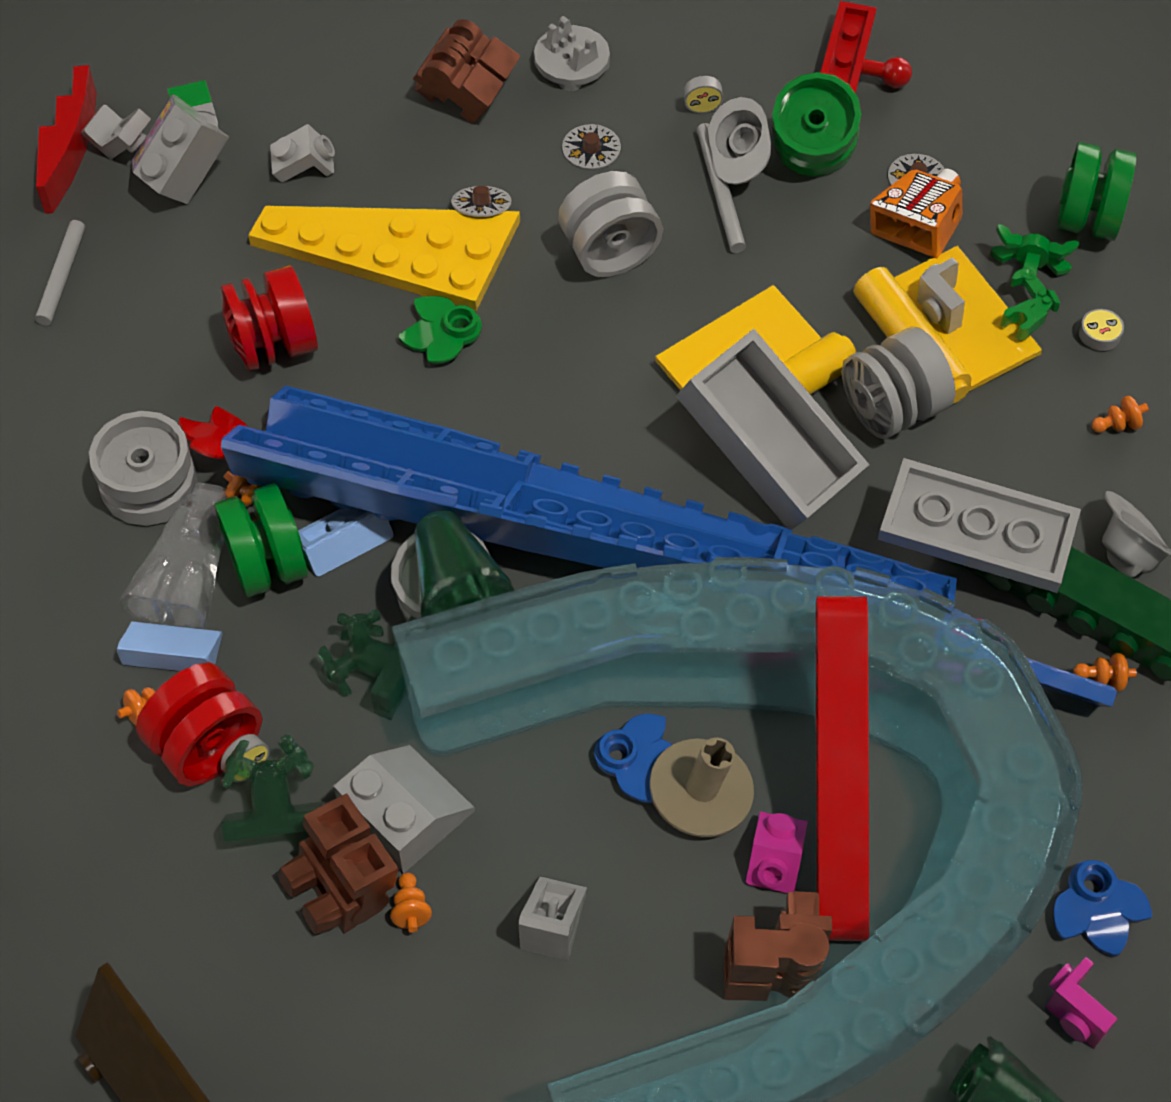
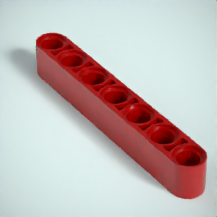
M816 596V893H819V916H832V932L829 941H869L867 596Z

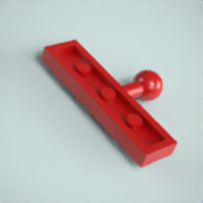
M840 1L821 73L837 76L848 83L855 94L861 74L882 78L884 83L891 88H901L907 85L912 77V68L906 59L893 57L886 62L865 59L877 7Z

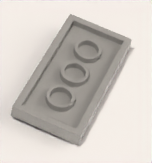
M903 458L880 528L878 540L1057 593L1062 582L1081 509Z

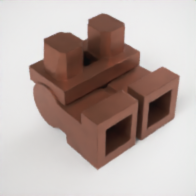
M459 19L454 22L451 28L447 27L412 78L417 82L414 89L430 102L438 98L444 103L450 98L463 109L460 115L473 124L490 106L504 84L503 82L519 60L520 55L495 36L489 39L475 23Z
M346 793L303 815V826L310 837L299 842V855L280 867L279 870L280 883L289 896L294 897L311 887L317 894V898L303 905L302 912L305 921L314 934H319L336 926L345 934L355 928L357 924L372 918L388 905L390 900L386 891L394 888L396 883L398 866L375 833L370 835L369 824Z
M788 892L786 911H782L779 915L775 930L755 929V916L734 915L724 949V1000L767 1001L770 991L780 992L786 997L799 999L812 992L828 955L829 937L832 932V916H819V893Z

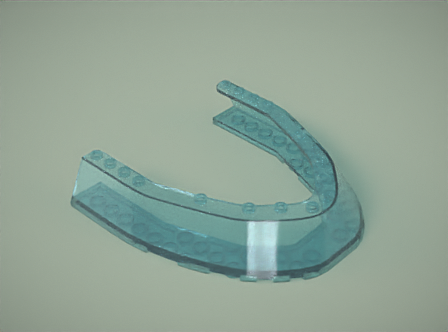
M716 557L712 562L668 564L637 568L636 563L581 572L517 589L392 627L410 707L420 740L430 752L445 755L606 705L739 707L792 711L816 716V596H867L869 738L915 760L929 773L939 790L941 800L940 821L911 898L903 909L878 928L872 937L818 980L806 985L785 1003L547 1084V1091L551 1102H825L875 1074L904 1054L955 1013L993 976L1031 934L1058 885L1073 845L1079 810L1082 805L1083 787L1079 762L1068 736L1027 658L1005 632L987 619L979 621L955 608L956 602L926 588L920 592L889 581L891 577L889 575L859 567L854 572L836 566L822 568L787 564V559Z

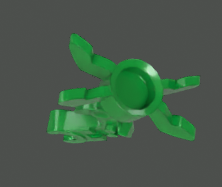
M998 224L996 231L1004 245L992 247L990 255L1001 263L1016 258L1024 267L1013 274L1010 285L1012 287L1023 285L1033 298L1006 309L1000 324L1003 328L1011 323L1020 324L1016 339L1021 341L1027 339L1045 323L1050 310L1058 312L1061 304L1055 291L1046 289L1039 280L1037 269L1047 265L1055 275L1069 273L1072 265L1063 258L1077 250L1079 242L1067 241L1064 245L1056 242H1050L1045 236L1031 233L1025 236L1011 234L1009 228Z

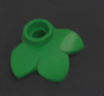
M441 296L419 297L414 299V306L421 320L401 332L398 337L403 345L413 351H427L429 363H444L457 357L464 345L478 339L482 332V322L472 308L465 305L456 306L448 298Z

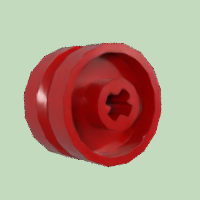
M208 662L186 668L163 683L145 703L138 715L135 729L139 738L154 755L161 757L165 768L178 783L190 787L204 784L220 776L224 772L221 769V760L226 749L241 736L248 734L258 736L263 718L260 710L245 694L236 691L235 684L219 666Z

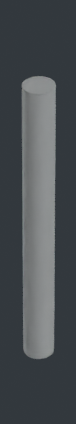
M703 123L696 128L708 174L730 251L732 253H740L745 250L746 244L729 185L717 176L713 167L708 129L710 124Z

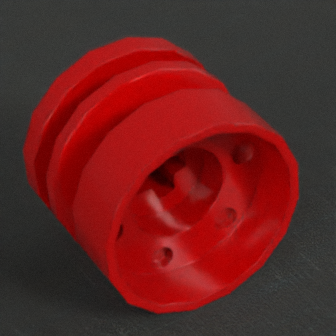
M291 265L263 273L265 293L259 295L248 278L241 279L244 295L242 300H239L232 283L220 286L222 315L234 350L240 355L248 371L259 369L255 350L261 348L268 365L275 364L274 343L281 342L291 358L318 350L317 336L310 310L297 274Z

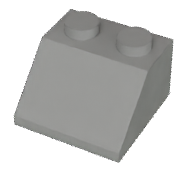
M410 745L369 755L333 786L336 798L346 793L349 795L369 824L370 835L375 833L402 873L408 871L475 811L474 806Z

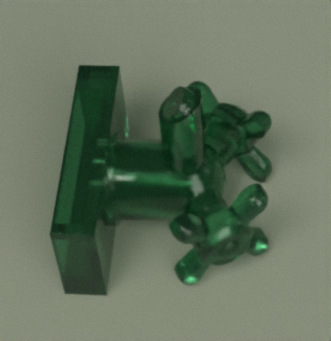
M377 609L371 610L368 614L358 613L352 616L340 613L337 616V623L348 627L342 630L341 640H350L347 645L345 654L335 661L325 645L318 650V655L324 662L322 671L332 684L337 685L342 696L352 694L350 687L345 681L348 678L347 674L357 670L376 678L377 680L370 691L374 714L392 720L431 646L428 622L410 616L395 645H391L371 638V635L374 637L384 635L383 628L380 625L373 624L381 618L380 612Z
M286 734L280 738L281 741L278 744L285 753L276 760L265 759L256 762L244 757L250 743L247 740H241L231 755L227 757L224 769L225 775L221 780V784L224 788L229 789L236 775L250 780L253 810L225 815L221 822L224 842L306 831L303 826V815L323 806V801L292 805L287 775L298 768L302 776L307 779L311 776L314 768L306 750L298 743H295L291 735Z

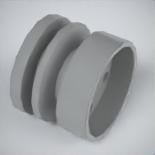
M908 327L886 338L881 343V346L871 345L863 352H856L843 361L842 379L848 401L860 422L877 438L888 439L899 431H904L914 425L916 420L924 421L953 405L956 394L950 365L940 346L928 333L919 327Z

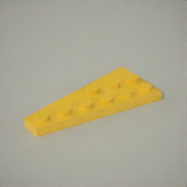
M265 206L248 237L250 246L421 296L445 297L450 299L456 306L465 305L477 311L520 224V211H505L489 217H473L459 213L456 210Z

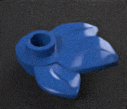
M655 714L634 716L626 723L622 730L617 729L607 732L599 738L595 745L594 757L598 767L606 774L616 777L618 786L625 795L640 802L653 803L649 790L651 770L659 755L666 748L673 745L662 739L666 726V718L664 716ZM620 750L626 754V757L616 760L610 757V753Z
M1098 860L1080 862L1072 869L1068 877V889L1058 896L1053 908L1054 926L1061 939L1074 938L1084 933L1086 939L1097 950L1114 957L1120 955L1128 941L1129 921H1145L1153 916L1145 893L1136 884L1117 879L1113 869L1106 863ZM1091 880L1096 882L1100 892L1096 893L1087 889L1084 881Z

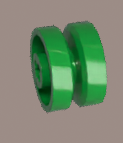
M815 72L800 75L784 86L776 97L772 113L774 149L784 165L798 174L816 177L832 174L847 164L856 151L862 115L859 98L850 85L835 75Z
M1078 142L1062 185L1057 230L1078 234L1084 228L1089 212L1092 210L1091 232L1093 236L1115 241L1127 207L1137 153L1114 149L1108 155L1102 173L1099 172L1102 160L1100 146Z
M276 483L253 490L251 502L256 519L252 521L244 502L237 496L214 503L223 537L247 598L269 591L271 578L266 561L271 560L279 580L286 585L308 577L307 566L302 552L303 545L290 509H287Z

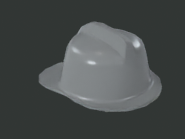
M745 97L730 99L721 105L712 116L708 128L713 167L717 176L725 183L737 185L755 178L766 167L771 155L772 136L766 114L761 105L753 99Z
M1112 491L1105 492L1104 497L1114 512L1102 538V543L1107 549L1109 562L1118 571L1131 578L1140 572L1148 573L1152 571L1166 557L1171 555V549L1166 546L1153 525L1132 504Z

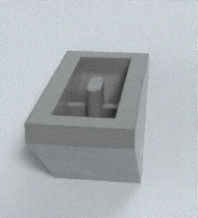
M539 877L520 914V950L569 961L587 887Z

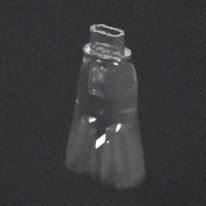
M195 483L191 494L183 497L181 505L170 516L156 544L120 598V605L124 611L135 620L152 624H164L168 616L170 626L196 629L206 627L213 598L218 563L225 541L214 503L227 498L225 488L212 484Z

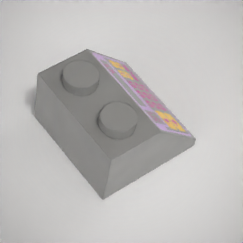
M172 94L131 161L133 173L157 193L188 204L226 144L229 136L178 96Z

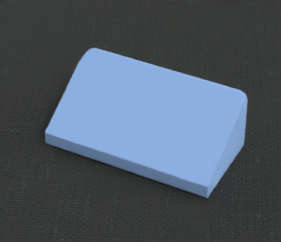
M341 508L298 530L303 545L304 559L316 576H321L393 537V531L388 520L380 519L374 515V512L359 508Z
M132 621L118 643L117 653L122 665L182 671L195 664L208 662L215 664L222 639V631Z

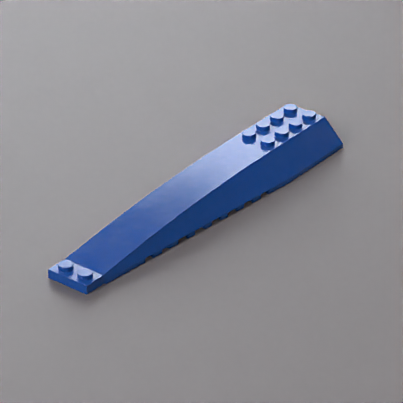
M286 385L270 399L266 431L238 425L223 437L221 441V449L231 473L247 478V481L253 485L266 486L276 483L278 487L289 489V492L294 496L303 498L315 496L330 500L334 506L342 509L359 508L374 512L376 517L383 520L393 521L400 519L428 527L452 525L469 530L480 540L524 551L645 577L779 601L816 606V596H867L868 614L910 620L914 626L925 630L940 628L948 631L953 616L957 578L912 567L907 563L812 536L810 538L792 534V529L775 524L758 523L751 520L748 516L731 511L728 514V518L725 519L703 512L705 504L687 499L685 506L661 500L663 491L645 487L644 493L641 494L621 488V479L604 474L602 482L579 475V466L563 462L560 470L540 464L541 455L520 450L518 456H513L500 452L501 443Z

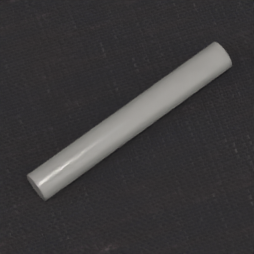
M72 220L67 228L35 316V321L40 325L49 326L53 320L86 228L81 221Z

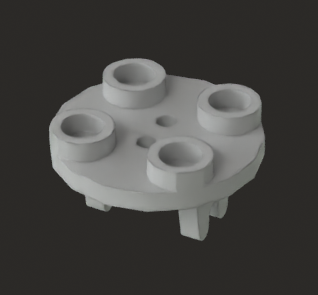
M562 16L559 20V27H556L553 23L550 24L548 31L537 41L534 49V64L543 77L559 84L563 90L576 91L581 85L598 79L609 69V46L601 34L588 27L571 25L570 20Z

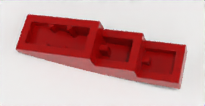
M89 65L73 66L72 95L56 96L55 125L39 126L36 188L45 214L54 213L71 186L86 152L89 140L82 135L81 131L95 114L97 97Z

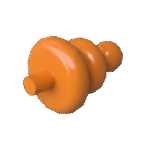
M1124 396L1121 400V409L1115 405L1110 406L1107 411V417H1096L1092 421V429L1097 433H1103L1108 427L1112 426L1115 431L1122 432L1126 428L1127 422L1131 429L1139 430L1143 425L1142 413L1149 411L1146 403L1138 406L1133 397Z
M227 471L223 478L230 482L225 490V497L228 499L242 495L241 500L246 507L252 505L251 496L253 490L263 487L250 485L247 478L233 475L230 471Z
M1115 653L1110 658L1109 663L1102 657L1097 658L1093 666L1079 663L1074 667L1073 674L1084 678H1093V681L1105 685L1109 681L1111 687H1114L1117 692H1121L1126 688L1128 678H1135L1137 671L1135 668H1128L1127 659L1123 654Z
M146 687L142 690L141 696L133 689L126 690L123 694L124 707L117 710L118 717L121 719L128 716L130 721L136 726L139 713L155 690Z
M408 872L403 873L399 877L398 883L401 889L394 896L395 906L391 910L390 918L397 927L408 929L410 933H414L431 919L432 910L430 905L425 902L424 892L415 887L417 883L416 877Z

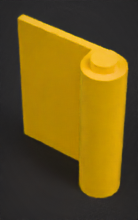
M958 245L942 253L938 258H932L896 277H893L887 268L877 267L865 273L854 286L853 292L855 297L887 338L908 327H919L935 340L944 353L953 374L956 394L953 404L963 399L969 391L1042 353V349L1031 335L1025 340L1019 341L1016 339L1020 324L1011 323L1005 328L1000 325L1003 314L1008 307ZM954 258L959 263L956 286L953 289L965 301L962 326L947 334L938 323H933L927 318L922 305L918 302L920 276H922L926 269L934 264H942L948 259Z
M772 285L656 355L655 361L681 390L690 379L752 329H755L811 395L842 376L843 361L856 353V349L848 337L841 336L835 332H831L821 338L780 291Z

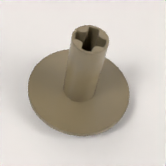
M695 738L679 741L666 748L659 755L651 770L649 790L655 808L665 821L683 833L697 837H716L726 834L737 828L744 821L753 804L754 785L751 774L743 760L735 753L733 746L723 738Z

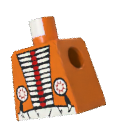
M943 169L937 176L919 170L909 171L870 202L871 234L938 258L962 218L963 201L959 175L951 169Z

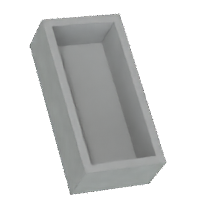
M752 329L690 379L676 395L677 399L788 529H793L806 520L869 466V463L755 329Z

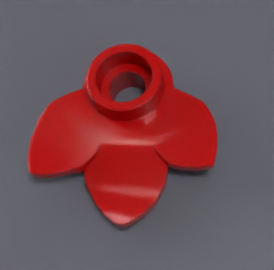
M215 406L211 413L210 423L193 421L184 417H180L178 425L184 431L186 438L191 441L190 448L203 456L216 459L225 458L221 449L222 438L238 425L248 427L241 419L218 406Z

